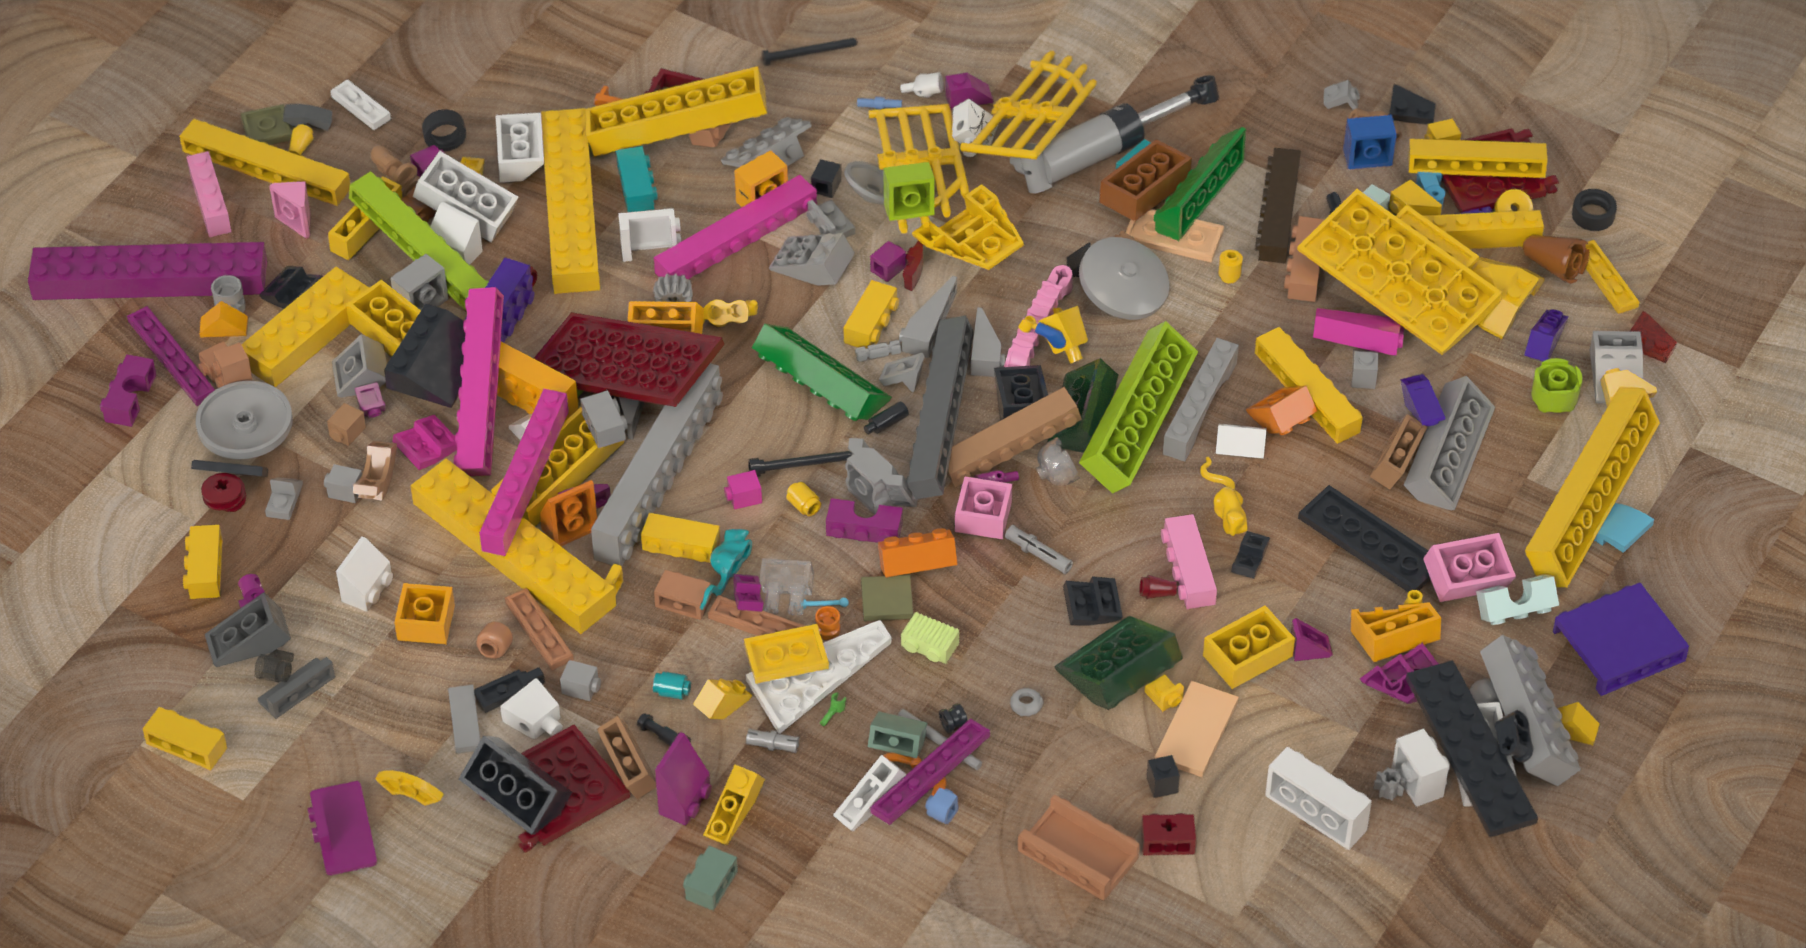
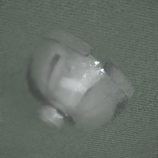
M1058 437L1041 447L1037 455L1039 466L1035 469L1041 480L1047 479L1055 486H1066L1079 480L1080 477L1077 475V469L1067 451L1061 449L1060 445L1062 443Z

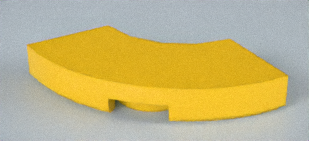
M380 771L375 778L392 795L401 794L411 797L424 806L439 802L444 795L430 783L400 771Z

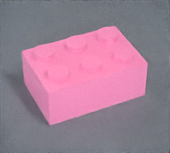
M1499 533L1433 545L1423 558L1439 602L1477 595V590L1498 585L1508 587L1516 577Z

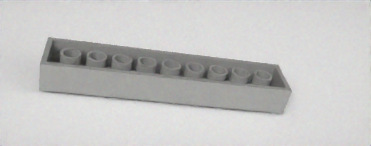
M710 363L676 407L667 405L663 407L591 528L594 560L609 565L617 564L622 566L625 560L630 559L633 546L641 540V533L648 514L653 513L656 507L659 508L661 506L666 490L671 489L676 473L681 472L684 459L692 453L694 442L696 439H700L706 422H710L715 406H719L722 401L723 393L720 390L722 377L720 376L718 365Z

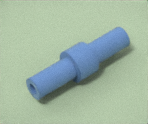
M875 97V99L858 98L857 107L875 109L902 107V100L884 99V97Z

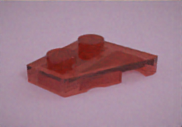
M1643 311L1629 332L1641 333L1644 355L1666 364L1676 349L1677 342L1647 312Z

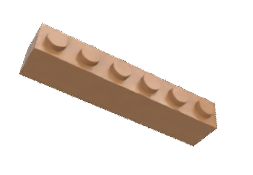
M1065 387L952 446L947 475L954 487L963 484L964 477L973 478L977 474L988 472L996 465L1010 460L1022 451L1028 450L1037 443L1053 437L1063 429L1075 425L1078 421L1082 420L1075 402Z

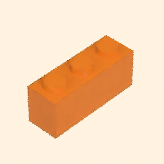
M944 528L935 529L932 533L926 534L911 533L908 537L903 538L888 537L884 541L878 542L881 570L885 578L957 565L954 536L950 530Z

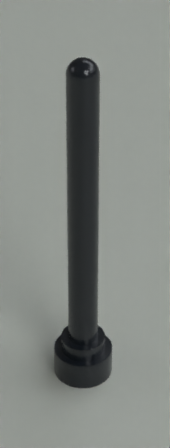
M850 451L765 462L763 459L751 458L748 459L749 471L755 470L757 477H761V474H765V471L847 461V458L851 457L852 453Z

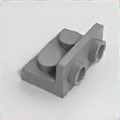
M813 200L808 201V211L806 212L808 220L819 228L820 234L843 233L845 238L855 234L854 225L832 200L818 206Z

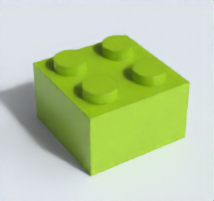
M929 162L883 168L884 207L889 221L935 215L934 175Z

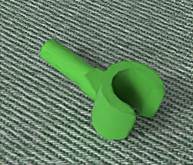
M838 693L832 694L830 708L820 721L822 726H825L835 713L845 710L846 697L842 701H837Z

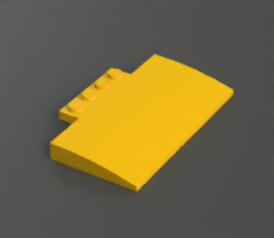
M1358 189L1344 200L1297 247L1299 252L1441 355L1445 354L1467 335L1501 301L1502 292L1470 270L1479 260L1477 254L1408 205L1395 216Z

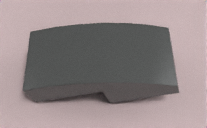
M286 104L284 107L283 121L292 126L309 123L316 128L326 131L331 126L332 111L306 104Z

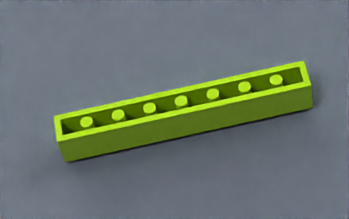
M370 171L350 184L349 199L413 261L427 254L444 267L448 294L467 312L465 300L468 297L469 289L485 288L489 281L484 280L472 265L466 263L460 253L453 250L442 236H438L426 221L420 219L413 208L407 206L396 192H392L380 177L375 176Z

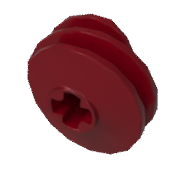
M218 473L212 475L203 482L201 487L203 502L210 509L236 512L246 503L245 485L234 474Z

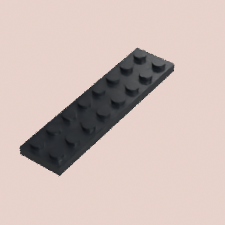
M1454 661L1444 662L1407 673L1406 681L1489 838L1537 824V814L1505 755L1500 752L1496 738Z

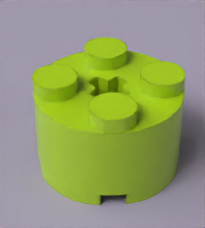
M1553 358L1545 360L1540 367L1536 368L1531 396L1538 410L1543 413L1570 412L1575 409L1582 384V373L1576 365L1574 368L1565 359Z

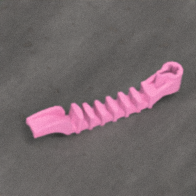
M1065 265L1055 267L1048 280L1042 282L1041 289L1037 291V297L1033 299L1031 308L1027 310V316H1033L1036 319V323H1039L1038 320L1053 315V308H1057L1058 300H1062L1065 295L1072 291V270ZM1018 328L1017 336L1013 338L1012 347L1008 350L1004 367L1030 365V358H1034V347L1039 345V334L1035 333L1033 328L1030 333H1025Z

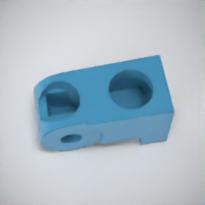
M1418 172L1416 184L1442 204L1443 208L1445 191L1440 187L1442 173Z

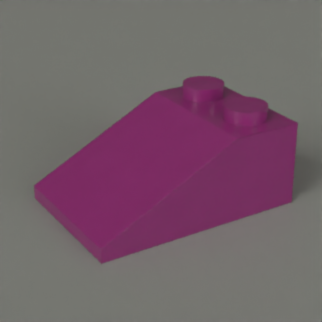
M680 732L656 767L655 777L659 815L686 826L691 818L696 817L703 799L709 797L712 785H710V773L687 736Z

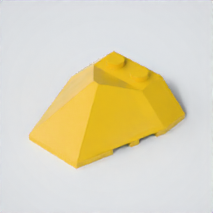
M982 184L964 196L966 209L944 225L937 227L930 221L929 227L920 226L912 232V236L926 247L990 270L1024 246V242L1013 223L1011 224L1007 213L1001 207L997 196Z
M1479 257L1478 262L1470 270L1500 290L1502 295L1500 303L1477 325L1490 334L1503 339L1512 327L1516 313L1530 294L1533 296L1544 283L1545 278L1526 268Z

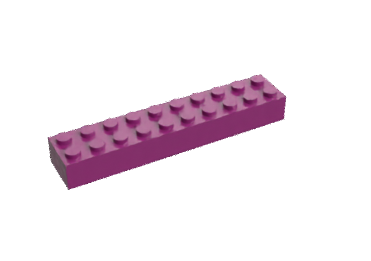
M264 242L33 247L28 285L32 300L212 296L211 285L213 281L218 277L231 275L240 280L243 295H259L265 289L267 256Z

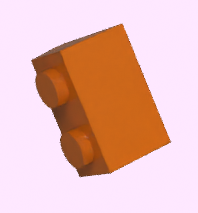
M1306 386L1280 388L1246 409L1247 413L1260 426L1266 428L1269 434L1279 433L1280 435L1291 432L1293 430L1292 426L1297 423L1303 424L1311 419L1310 416L1318 411Z

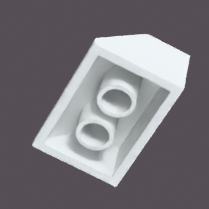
M541 113L496 115L500 182L523 181L544 164Z

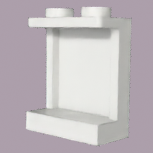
M674 208L619 213L623 262L632 261L631 251L673 247L681 242L680 233H676V231H680L679 217L675 218Z

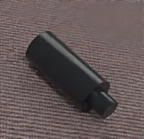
M899 401L868 420L869 424L863 427L864 431L868 435L872 432L878 434L908 417L909 411L906 405Z

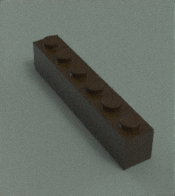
M1274 147L1273 156H1268L1267 170H1271V172H1266L1264 185L1268 186V188L1263 189L1262 202H1266V205L1261 204L1260 218L1264 219L1258 223L1257 234L1261 235V238L1256 237L1255 251H1259L1258 261L1286 264L1301 150Z

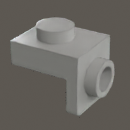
M1349 80L1324 88V105L1327 109L1348 103L1352 110L1358 109L1359 91L1356 87L1352 86Z

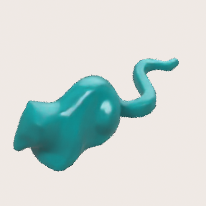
M726 530L723 543L711 553L710 563L714 570L720 574L721 580L717 586L709 585L706 588L703 602L700 605L701 610L706 607L711 594L720 596L723 593L729 578H732L738 572L742 563L751 554L752 540H745L749 534L748 530Z

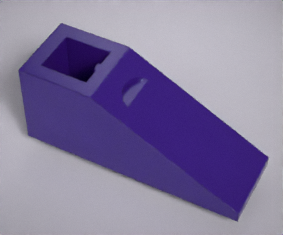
M1546 310L1531 329L1524 356L1543 362L1550 359L1569 316L1563 315L1559 310Z
M1424 374L1400 379L1405 406L1422 425L1434 426L1439 421L1446 420L1434 390Z

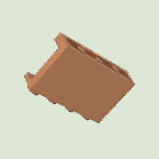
M1056 795L1052 796L1050 807L1030 831L1024 829L1018 836L1019 852L1103 901L1139 859L1140 844L1134 838L1125 836L1115 830L1110 824L1099 821L1089 812L1080 810L1068 800L1061 799Z

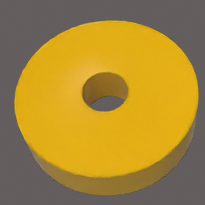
M1516 189L1504 192L1495 204V212L1513 211L1511 205H1515L1517 211L1533 210V204L1529 196L1523 191Z

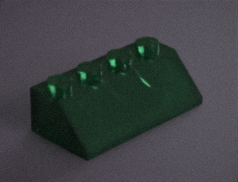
M1101 358L1065 374L1062 388L1065 387L1075 402L1082 420L1048 438L1047 444L1050 447L1085 452L1113 398L1119 376Z

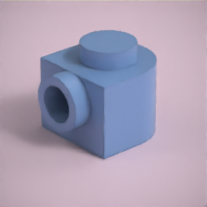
M939 788L935 795H931L926 802L925 809H927V815L944 824H948L958 811L957 796L949 789Z

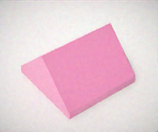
M272 183L269 187L275 218L307 239L310 237L311 213L306 183Z

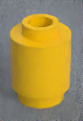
M1225 250L1220 254L1218 274L1225 283H1235L1241 277L1243 257L1238 251Z
M804 482L793 483L788 488L786 499L802 515L811 517L820 510L821 502L819 497Z

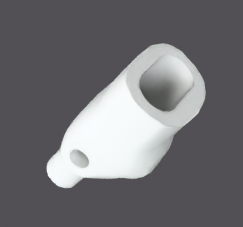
M940 72L920 74L914 82L901 84L902 93L914 91L918 96L929 98L933 94L943 91L942 75Z

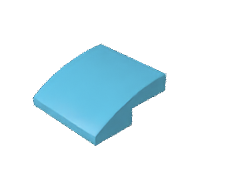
M1615 503L1594 541L1602 546L1608 542L1624 553L1653 526L1654 519L1635 508Z

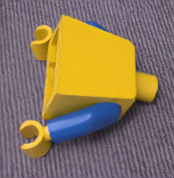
M1078 306L1064 311L1059 307L1053 308L1054 314L1038 320L1039 323H1036V319L1033 316H1026L1020 322L1018 327L1021 331L1030 333L1033 328L1035 333L1045 337L1054 354L1065 351L1070 364L1083 359L1078 345L1088 342V338Z

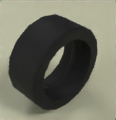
M437 110L430 113L423 121L422 132L428 147L435 145L444 152L458 148L466 138L464 120L454 110ZM442 125L457 127L454 132L446 136H435L432 134L436 128Z
M1583 190L1574 199L1572 218L1583 229L1589 231L1605 230L1614 222L1617 210L1616 200L1604 190ZM1597 205L1605 209L1607 213L1593 215L1584 211L1582 207Z

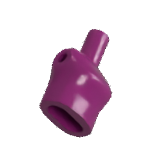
M995 470L984 474H977L973 478L1006 483L1018 481L1019 474L1017 471L1004 473L1003 471Z

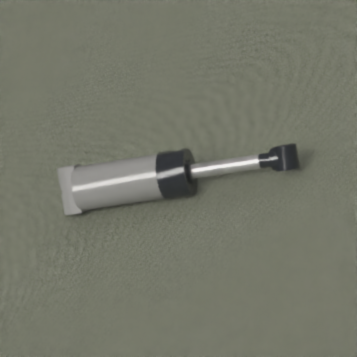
M1205 75L1198 77L1194 80V85L1190 87L1189 91L1140 113H1137L1129 104L1122 103L1090 120L1057 134L1037 160L1011 157L1009 160L1010 164L1014 165L1017 172L1025 175L1030 193H1040L1052 188V183L1136 147L1144 140V125L1195 102L1205 105L1218 101L1220 97L1215 76ZM1028 143L1023 149L1033 150L1038 143Z

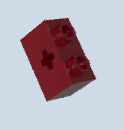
M1194 814L1142 815L1143 856L1195 855L1196 831Z

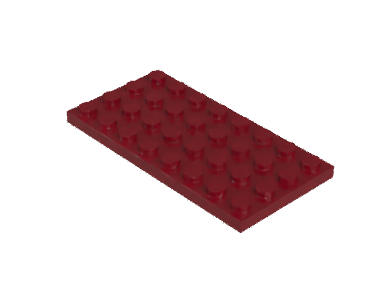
M571 312L533 359L575 380L577 390L594 393L608 391L611 396L676 407L725 343L723 338L718 336Z

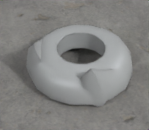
M1030 688L1017 690L1010 699L1012 710L1021 717L1038 713L1044 703L1040 693ZM1029 696L1033 701L1029 704H1024L1020 702V698Z

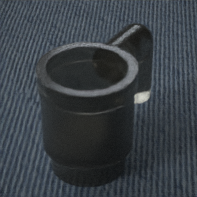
M276 649L269 655L261 654L255 664V677L273 682H287L292 672L291 662L294 659V653Z

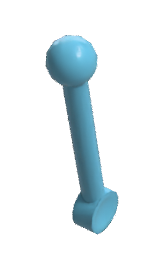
M847 598L829 601H806L805 599L797 601L799 609H805L807 606L826 605L846 607L849 604Z

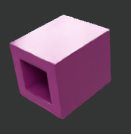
M887 241L870 255V271L886 282H889L906 267V251L890 241Z

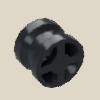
M960 703L953 704L950 709L943 708L939 710L941 724L947 733L954 732L955 728L962 727L968 721Z

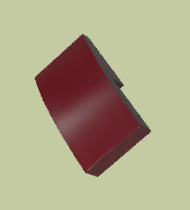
M919 240L914 247L908 249L906 254L907 266L902 274L904 288L913 291L916 287L923 269V244Z

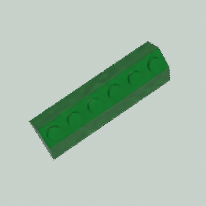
M1241 127L1227 133L1210 146L1208 153L1200 158L1198 165L1189 171L1183 183L1180 182L1173 195L1168 196L1163 207L1155 212L1153 221L1155 222V231L1157 233L1180 241L1194 224V221L1198 219L1244 163L1246 128Z
M764 323L752 346V349L759 353V358L767 362L772 361L776 364L775 368L785 374H791L793 381L803 386L806 384L811 388V393L818 397H825L828 399L827 403L836 409H843L846 411L845 416L854 421L858 419L868 420L892 398L889 394L788 327Z

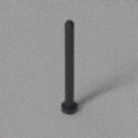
M849 38L771 53L768 50H763L761 53L764 66L771 65V61L854 47L857 45V40Z

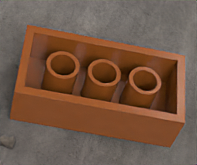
M1156 139L1101 180L1099 203L1136 221L1173 193L1180 182L1183 183L1191 170L1192 157Z

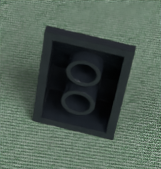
M1041 365L994 368L1000 421L1048 396Z

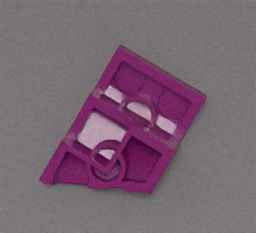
M1421 643L1403 657L1399 654L1383 667L1376 666L1362 676L1360 681L1404 703H1415L1417 700L1406 681V674L1437 665L1438 662L1424 644Z

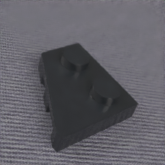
M1393 84L1389 115H1392L1393 121L1424 125L1433 123L1435 103L1397 84Z

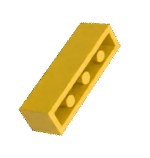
M382 176L381 179L392 192H396L400 199L403 198L401 185ZM354 205L328 232L330 251L349 261L380 228Z

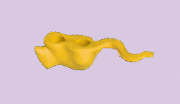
M714 299L704 307L703 324L705 320H709L711 324L717 327H724L729 322L737 324L747 322L748 317L757 315L758 303L756 300H736L726 303L723 300Z
M1206 457V463L1200 469L1202 477L1226 486L1216 493L1213 501L1215 513L1223 520L1224 531L1232 536L1246 532L1248 529L1247 517L1241 507L1243 504L1241 494L1235 490V483L1231 478L1207 471L1212 461L1210 457Z

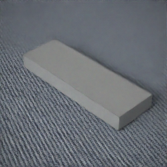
M473 685L448 688L456 754L475 751L480 742L474 687Z

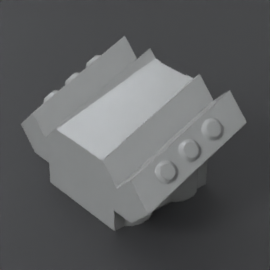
M849 438L848 449L852 456L847 458L845 463L848 491L874 515L877 513L879 505L917 507L918 499H915L912 491L908 489L905 477L899 475L893 465L874 448H869L864 439Z

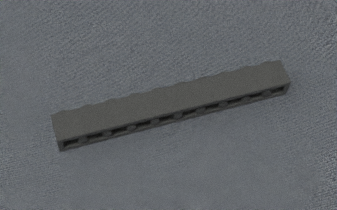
M966 315L940 320L938 330L935 333L936 342L932 348L933 357L932 362L929 363L930 372L929 377L926 378L927 387L925 394H923V407L919 413L920 422L916 428V442L913 443L910 473L906 478L908 489L912 491L915 499L940 496L944 493L974 335Z

